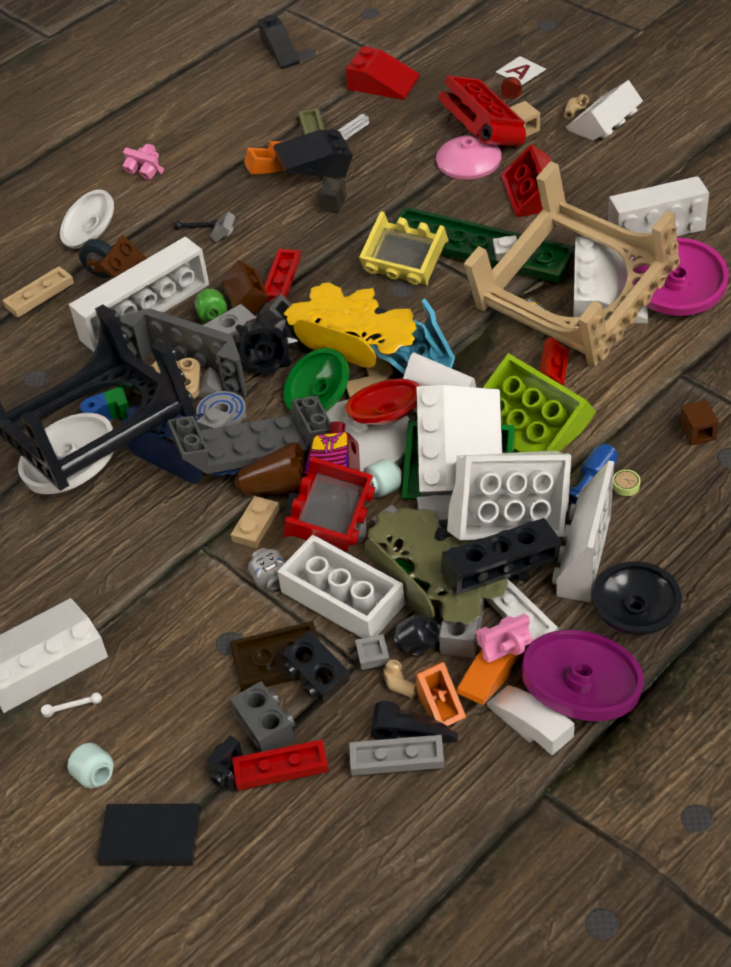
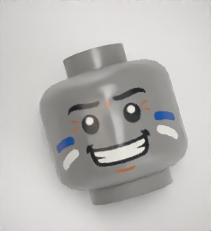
M261 548L252 554V559L248 564V571L259 588L273 591L280 588L277 571L285 564V561L277 550Z

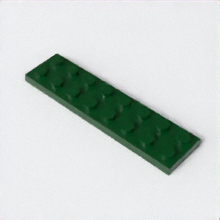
M404 207L393 222V224H396L398 218H404L407 220L409 228L417 229L420 223H425L428 225L430 233L434 234L437 233L439 226H444L449 241L444 244L441 255L467 260L479 246L487 251L491 267H495L499 263L496 260L493 239L516 236L518 240L522 235L409 207ZM386 234V241L425 251H429L431 247L430 244ZM544 239L517 273L559 283L575 255V246Z

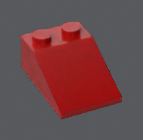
M362 46L346 67L348 90L405 100L420 78L418 72L381 49H375L370 46Z

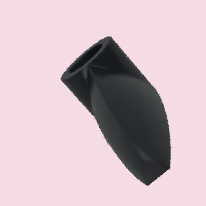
M380 701L374 705L370 734L376 740L442 735V743L458 741V733L429 716L401 710L396 703L390 701Z

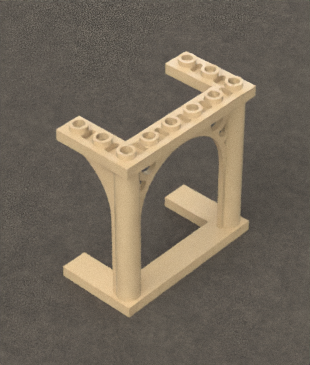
M550 161L536 178L543 207L540 214L493 270L491 269L487 251L479 246L465 261L464 267L478 309L485 312L488 307H491L549 337L552 336L555 340L585 354L587 363L596 367L601 360L608 356L613 344L620 341L629 324L635 322L640 310L650 303L652 295L658 288L660 289L664 285L671 271L677 269L680 258L675 214L665 211L652 227L651 233H637L624 229L567 204L559 165ZM557 224L611 248L623 259L628 271L626 285L620 296L611 305L602 309V304L592 301L580 317H564L553 314L503 289ZM631 257L636 259L635 261H630ZM639 266H649L645 273L638 274L634 272V269ZM612 314L608 320L605 319L607 315Z

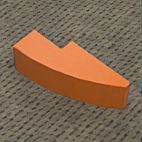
M269 141L268 148H247L244 164L250 174L284 171L273 150L274 145L281 142Z
M481 649L458 686L457 693L484 705L510 677L513 665L525 654V651L517 656L509 653L492 662H487L484 660L483 650Z

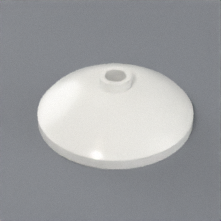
M93 190L79 198L68 210L60 228L62 242L69 248L75 249L81 248L90 239H98L106 231L113 217L114 201L112 196L104 190Z

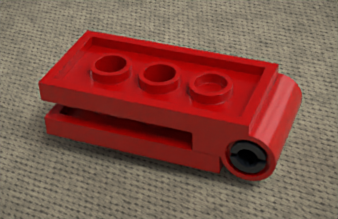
M447 75L444 83L451 90L450 92L441 91L438 99L447 110H450L455 115L458 121H461L466 126L469 132L479 137L480 141L484 144L518 147L523 145L526 139V130L523 126L525 122L481 79Z

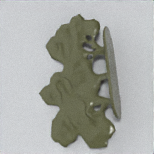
M401 508L394 513L384 511L383 513L376 514L377 523L368 529L367 536L370 540L365 541L366 553L375 569L403 583L404 599L418 614L422 613L428 616L429 619L434 620L435 612L430 599L440 600L443 605L442 617L445 621L462 622L464 625H468L482 615L480 598L492 599L504 596L505 587L508 584L507 578L455 595L441 573L442 552L475 540L463 541L456 537H447L443 541L436 540L435 532L438 529L439 522L434 510ZM392 536V541L388 542L386 540L387 537ZM402 539V548L398 552H394L397 549L394 546L396 540ZM378 543H385L388 549L387 552ZM404 550L410 552L408 555H401ZM397 557L410 559L415 565L414 571L408 574L395 559ZM413 578H419L421 581L428 582L430 584V588L428 589L427 593H425V591L413 580ZM443 590L447 591V594L444 596L437 594Z

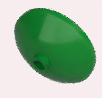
M321 348L301 358L292 368L285 382L284 401L288 409L292 410L293 399L312 396L318 397L325 412L331 409L342 397L348 383L349 366L345 357L334 349Z

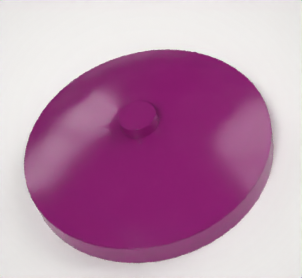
M560 630L538 637L527 647L521 667L524 684L540 703L559 714L579 720L605 721L627 714L637 705L644 686L642 669L632 654L616 642L586 631Z

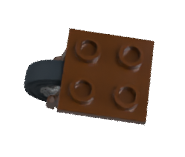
M123 235L110 245L99 239H90L83 244L79 251V260L84 268L91 274L101 278H115L147 259Z

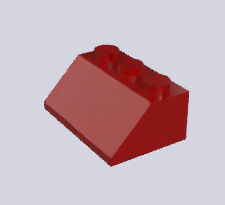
M533 144L501 174L514 213L518 217L540 214L543 210L536 178L552 160L549 155Z

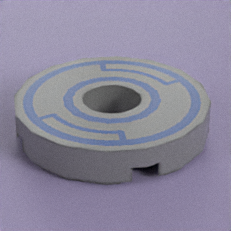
M228 391L214 392L207 395L199 402L196 408V414L205 413L210 407L221 411L226 410V413L231 414L233 417L231 425L241 424L243 418L245 420L247 416L246 404L243 398L234 392Z

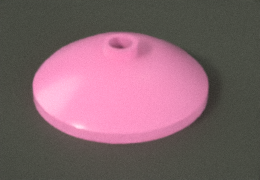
M475 135L459 136L447 141L440 147L436 154V163L441 172L452 178L463 180L478 179L491 174L499 167L501 151L497 145L482 143L479 137Z

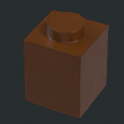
M707 400L681 406L680 426L691 446L717 439L719 421Z

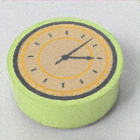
M631 470L618 471L613 477V489L619 495L632 496L640 489V477Z

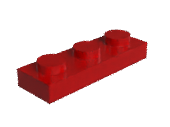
M278 249L264 285L269 296L265 302H269L279 294H282L287 299L301 260L300 250Z
M323 739L232 758L237 790L329 772Z

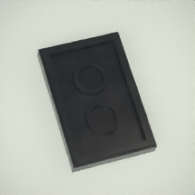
M199 803L107 804L97 858L99 866H194L201 810Z

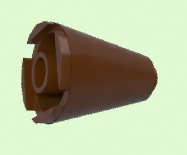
M291 442L239 469L238 476H235V484L238 491H242L244 495L298 494L302 478L306 477L303 473L307 461L299 443L296 444L297 442Z

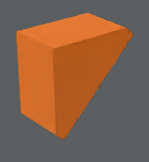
M443 661L415 674L418 699L431 718L447 726L466 718Z

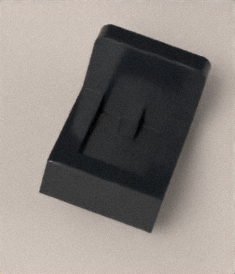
M231 735L223 743L215 747L212 755L206 760L209 771L208 777L211 782L219 788L225 787L233 792L237 786L234 775L231 772L233 770L232 758L243 756L240 742Z

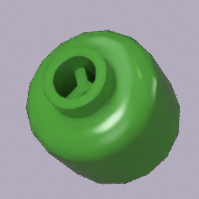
M215 289L202 290L194 300V307L198 317L205 323L227 312V305L223 295Z

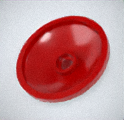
M390 379L369 385L356 392L347 401V415L353 421L365 425L381 426L393 424L407 416L417 407V387L420 385L409 379Z

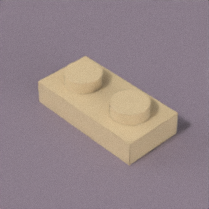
M254 496L231 533L232 542L257 548L280 510L279 503Z

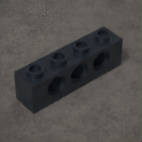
M545 518L529 521L524 525L503 530L497 534L479 538L473 542L443 551L441 573L455 595H459L557 561L559 559L561 540Z

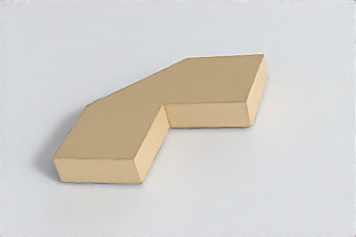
M377 356L373 367H365L368 377L348 381L346 391L349 399L356 392L369 385L393 379L394 373L391 363Z

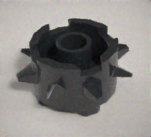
M259 313L257 318L246 321L244 325L237 324L235 328L240 334V343L236 345V348L244 363L242 370L247 371L252 368L257 373H270L277 371L281 364L288 366L292 364L288 357V351L290 346L298 343V340L288 337L285 329L286 320L263 317Z

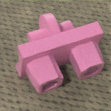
M146 144L143 148H139L138 151L125 148L123 151L126 160L122 167L129 174H135L139 167V174L144 179L151 180L155 173L162 175L165 170L159 166V154L152 144Z
M524 613L514 618L508 616L501 619L499 625L490 629L483 627L477 630V643L483 650L484 660L492 662L509 653L515 656L524 653L525 646L533 642L529 631V616Z

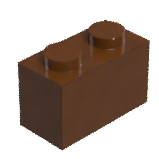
M240 260L221 279L225 293L231 301L232 309L242 304L254 315L269 298L257 270Z

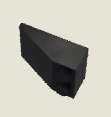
M335 129L317 130L275 144L273 147L284 172L292 174L346 177L353 156L340 131Z

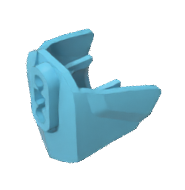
M425 298L421 303L427 318L424 325L416 321V319L414 320L417 328L412 333L415 338L412 345L401 346L392 354H383L378 350L377 345H370L379 358L390 362L403 374H405L409 358L413 352L449 368H452L455 356L437 324L435 312Z

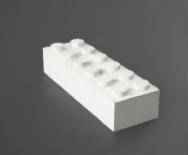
M184 237L70 303L69 307L79 340L90 350L95 351L100 334V322L95 308L102 304L111 310L114 309L119 316L149 308L165 312L207 287L209 281L202 249L187 237Z

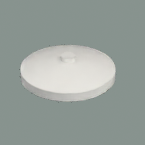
M349 399L336 403L331 409L326 411L331 422L340 421L345 423V432L350 433L358 442L361 472L368 465L381 459H388L397 466L405 460L408 416L389 425L360 424L350 419L347 415L346 403Z
M81 413L63 418L45 428V431L57 459L60 460L112 431L114 428L109 420L102 415ZM113 453L68 477L69 486L61 491L22 456L19 460L18 472L25 485L33 492L55 494L73 489L92 478L107 464Z

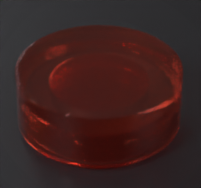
M508 77L502 81L501 93L505 98L515 99L520 96L522 84L518 78Z

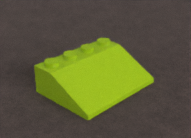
M509 353L483 387L500 390L501 425L515 426V450L518 452H560L582 433L596 413L587 400Z

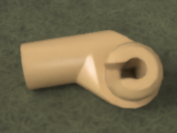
M581 94L579 97L570 99L563 114L564 118L571 120L575 112L584 110L589 103L588 96Z
M397 660L387 661L386 668L383 669V676L387 687L391 691L414 698L417 694V685L404 680L402 671H400L402 668L401 663Z

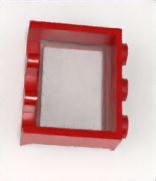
M311 456L308 474L302 478L298 499L294 498L291 516L285 519L283 538L293 536L307 541L314 535L348 553L350 545L355 546L360 533V530H357L358 523L364 524L368 508H364L366 502H372L376 487L372 486L373 475Z

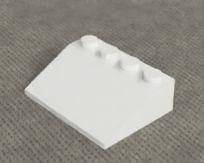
M575 237L574 317H580L592 301L602 304V309L607 308L620 296L627 282V267L620 255L611 248L587 237ZM647 306L640 310L634 323H648ZM612 314L607 315L605 319L608 320Z
M449 385L417 387L419 492L421 496L451 494L456 483L457 455L502 453L500 390Z
M571 454L464 455L449 503L447 531L459 540H476L524 525L529 521L545 518L557 536L564 537Z
M608 461L579 493L577 503L571 504L569 520H572L571 525L566 524L563 539L567 541L566 546H560L558 562L561 565L560 568L555 567L552 584L557 585L558 597L591 602L611 518L614 461Z
M71 598L0 635V707L3 713L108 657L98 631L87 615Z

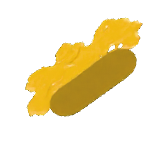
M323 283L310 289L309 297L311 301L293 303L284 312V315L287 316L288 324L294 325L297 337L307 347L313 350L321 348L334 349L342 354L347 362L366 368L373 367L376 363V355L370 346L371 344H376L378 350L383 354L395 353L401 346L413 344L415 338L412 333L417 328L416 322L412 320L413 314L411 309H393L386 313L376 314L374 310L379 305L377 300L373 299L375 295L374 288L356 290L350 296L344 297L340 287L331 283ZM317 318L321 319L319 323H315ZM348 331H349V332L357 333L359 337L354 336V335H351V334H348V333H345V332H348ZM365 332L367 335L362 337V333ZM373 334H381V337L375 340L370 338L366 341ZM379 340H385L383 343H377Z

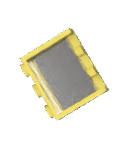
M380 211L359 259L364 270L370 274L378 273L394 280H406L413 285L422 284L428 286V280L444 244L449 240L444 226H439L437 233L434 234L430 233L429 227L425 223H420L417 229L409 228L407 220L401 217L398 218L396 224L388 223L385 212Z

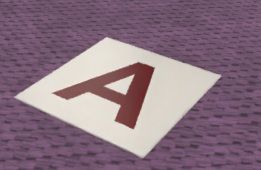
M519 56L496 71V73L523 85L546 69Z

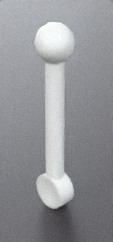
M93 693L91 697L53 707L47 704L41 708V713L47 718L57 711L91 702L98 704L102 701V696L100 693Z

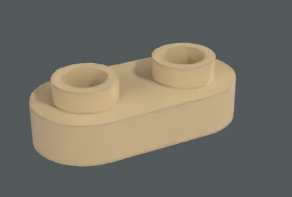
M183 358L177 362V365L186 377V382L184 383L186 389L195 399L199 395L200 364L196 359Z

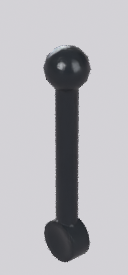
M218 220L199 223H181L176 221L174 228L177 230L184 227L214 228Z

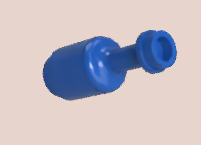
M604 443L596 446L581 465L580 472L583 478L576 487L569 489L570 503H577L579 493L608 461H614V466L616 465L618 453L612 446Z

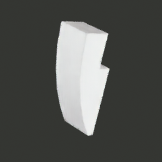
M508 685L487 702V707L529 743L535 740L552 756L574 737V723L571 720L549 709L532 694Z

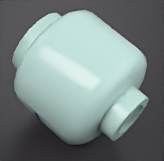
M381 459L364 468L363 472L373 475L372 486L376 487L374 497H384L400 487L401 470L392 461Z
M85 743L72 752L67 767L70 775L82 786L93 789L107 783L112 775L114 763L112 757L97 744Z

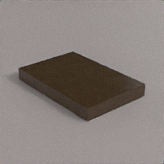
M314 621L229 641L241 692L261 681L265 687L299 679L298 676L295 679L292 678L284 669L283 652L309 630L318 638ZM301 654L296 660L300 663H307L312 657L309 654Z

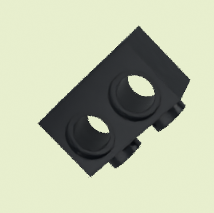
M310 630L283 652L284 669L292 678L299 677L304 683L303 689L313 700L318 698L324 704L350 681L349 671ZM301 654H309L312 657L307 663H300L296 660ZM323 674L329 675L332 678L328 684H320L316 679Z

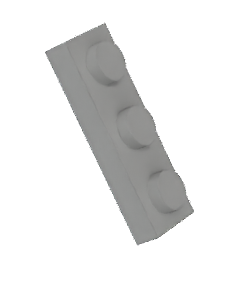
M442 735L349 742L352 776L444 768Z

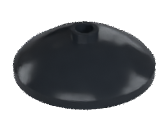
M630 561L616 564L605 570L594 584L592 599L596 613L608 626L627 634L646 635L665 629L676 619L680 612L682 595L676 580L661 567L647 562Z

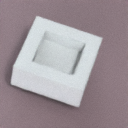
M516 236L493 239V248L497 261H500L517 241Z

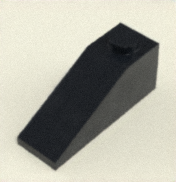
M276 14L267 15L262 19H258L261 42L279 67L285 69L300 64L286 29Z

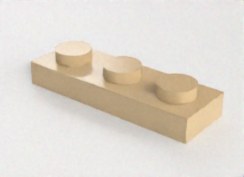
M58 266L2 300L4 307L18 318L74 284L73 277Z

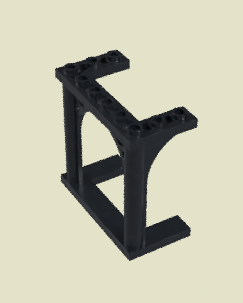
M104 304L95 308L100 322L97 347L89 362L77 374L8 412H5L0 401V437L60 491L69 486L68 477L164 424L167 420L179 414L184 417L196 414L192 405L194 404V399L185 387L186 377L182 370L178 368L176 363L178 356L173 347H168L161 341L150 345L160 373H158L153 366H148L141 358H136L129 351L127 346L129 340L120 329L119 323L121 320L118 313ZM125 374L123 377H121V378H119V379H115V378H117V377H119V376ZM125 386L134 388L142 393L143 400L141 406L125 423L62 459H57L42 425V418L97 389ZM26 428L29 437L22 431V429Z

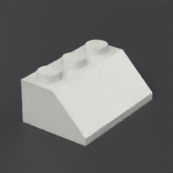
M627 80L602 95L569 123L566 129L592 141L600 136L604 139L614 132L612 130L613 127L617 128L626 121L625 116L628 118L637 112L638 109L636 107L643 100L630 81Z
M414 352L409 358L403 379L417 382L420 386L449 385L476 388L474 378ZM417 407L412 412L417 413Z

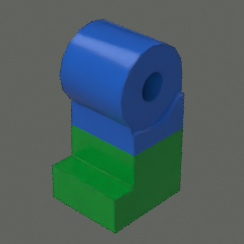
M122 386L87 398L80 405L82 413L99 414L108 420L122 417L124 421L128 417L126 409L129 408Z

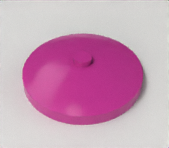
M677 238L680 263L677 269L671 271L667 276L664 285L655 291L647 307L668 315H693L713 307L723 297L728 284V267L722 256L707 244L693 239ZM639 266L634 269V272L638 274L645 273L649 266Z

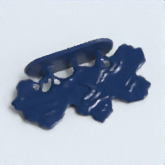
M132 406L126 409L128 417L122 424L130 419L140 406ZM204 413L196 414L194 416L196 424ZM179 414L178 416H176V417H174V418H172V419L181 418V417H184V416H182L181 414ZM167 422L158 426L155 433H152L153 431L151 430L127 444L129 449L138 457L188 482L199 483L203 478L202 470L182 459ZM160 431L165 432V434L158 435ZM160 437H168L174 441V444ZM241 468L215 472L211 474H213L214 476L224 475L227 473L230 475H235Z

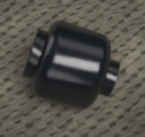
M422 613L415 614L399 622L396 626L394 641L401 652L410 656H418L435 647L439 628L437 623L433 619H429L428 616Z

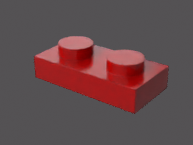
M552 336L544 341L539 372L564 386L569 350Z

